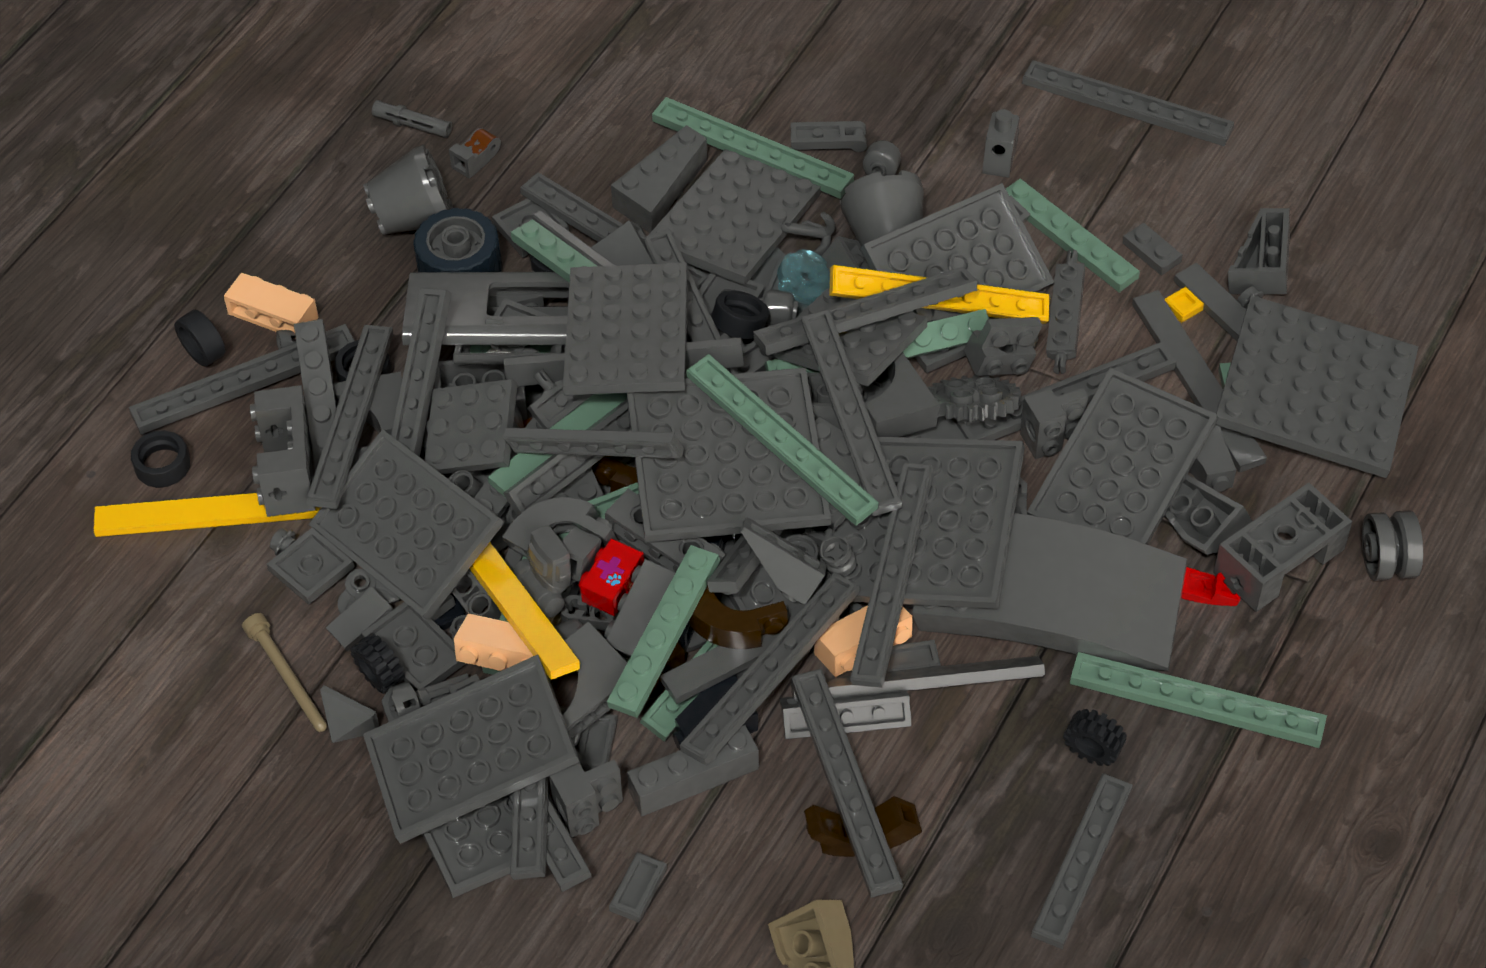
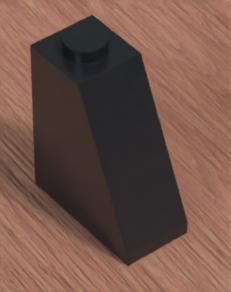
M735 675L700 692L675 718L676 732L673 733V739L679 751L681 750L680 744L736 683L738 679ZM756 710L743 724L746 725L750 734L758 731V713Z

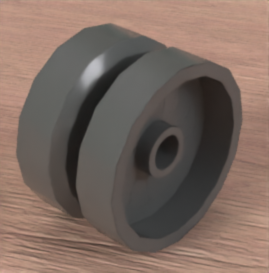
M1395 511L1390 518L1384 512L1368 513L1365 516L1362 526V551L1365 567L1370 579L1373 581L1389 580L1393 577L1394 573L1401 579L1416 578L1420 575L1423 565V540L1418 518L1413 511Z

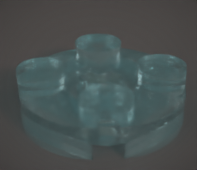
M802 249L792 254L790 252L784 257L777 270L778 289L794 294L795 300L810 305L830 286V273L825 266L827 262L822 256L810 250ZM803 272L808 274L807 277L811 281H807L804 278H802L801 275L803 274Z

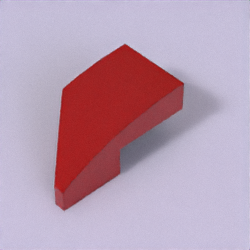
M1186 567L1182 599L1220 606H1237L1240 602V596L1237 593L1233 594L1224 583L1226 578L1221 572L1215 577L1212 574Z

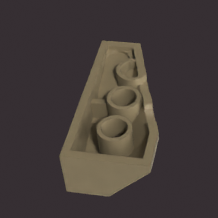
M815 900L768 924L776 954L783 965H787L789 968H854L851 929L842 900Z

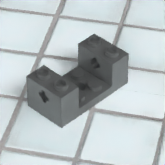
M302 385L254 391L255 404H250L251 420L258 423V425L254 426L257 443L262 442L264 453H257V466L252 467L254 484H260V487L257 488L259 505H265L267 517L315 511V507L308 506L306 501L313 480V461Z
M1307 483L1220 543L1214 573L1217 575L1221 572L1226 578L1224 582L1257 612L1279 596L1284 575L1313 556L1324 565L1345 550L1353 521L1314 486ZM1288 533L1293 539L1283 540L1278 534Z

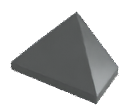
M325 685L320 689L332 743L361 737L364 733L379 727L376 711Z

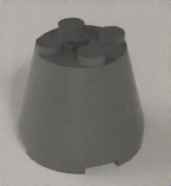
M424 144L413 148L374 178L363 184L368 197L366 198L368 208L372 214H377L379 218L377 224L382 235L417 230L420 224L427 220L429 216L442 210L453 208L451 199H447L448 194L443 184L444 180L432 154L429 149L425 148Z
M901 170L899 175L881 176L880 171L861 177L845 188L846 194L842 200H839L842 213L861 246L923 218L924 191L922 183L916 174L909 171Z

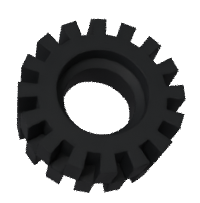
M370 633L350 648V654L354 658L355 665L359 667L358 670L365 675L364 678L367 682L370 681L371 686L374 689L376 688L378 692H382V694L387 692L392 686H395L405 678L404 669L399 664L398 657L393 655V650L389 649L388 644L385 641L382 642L381 637L376 636L375 633Z
M1083 709L1082 712L1078 710L1073 715L1064 732L1063 739H1065L1064 743L1066 746H1071L1069 750L1072 753H1079L1077 757L1080 759L1085 757L1088 759V763L1093 764L1096 761L1098 766H1103V764L1109 766L1116 761L1126 742L1125 738L1127 735L1126 732H1122L1123 727L1121 725H1115L1117 723L1115 719L1109 720L1106 718L1107 714L1102 713V715H1098L1097 710L1092 709L1089 712L1088 709Z

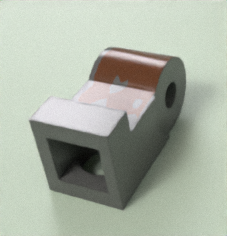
M483 128L476 129L462 145L456 143L449 149L451 168L470 179L497 154L501 146V140Z

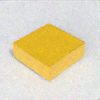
M1186 286L1165 298L1172 312L1181 323L1203 311L1204 303Z

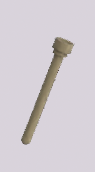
M255 613L249 616L242 624L243 630L250 639L259 641L315 730L318 732L325 731L327 723L270 637L269 622L262 613Z

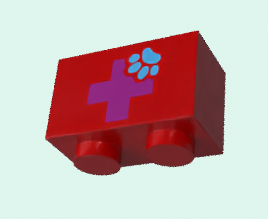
M610 539L605 548L599 549L595 556L594 565L590 571L583 573L579 581L582 602L615 617L621 597L624 593L628 594L633 585L631 577L635 568L638 565L642 566L644 562V553L614 539Z

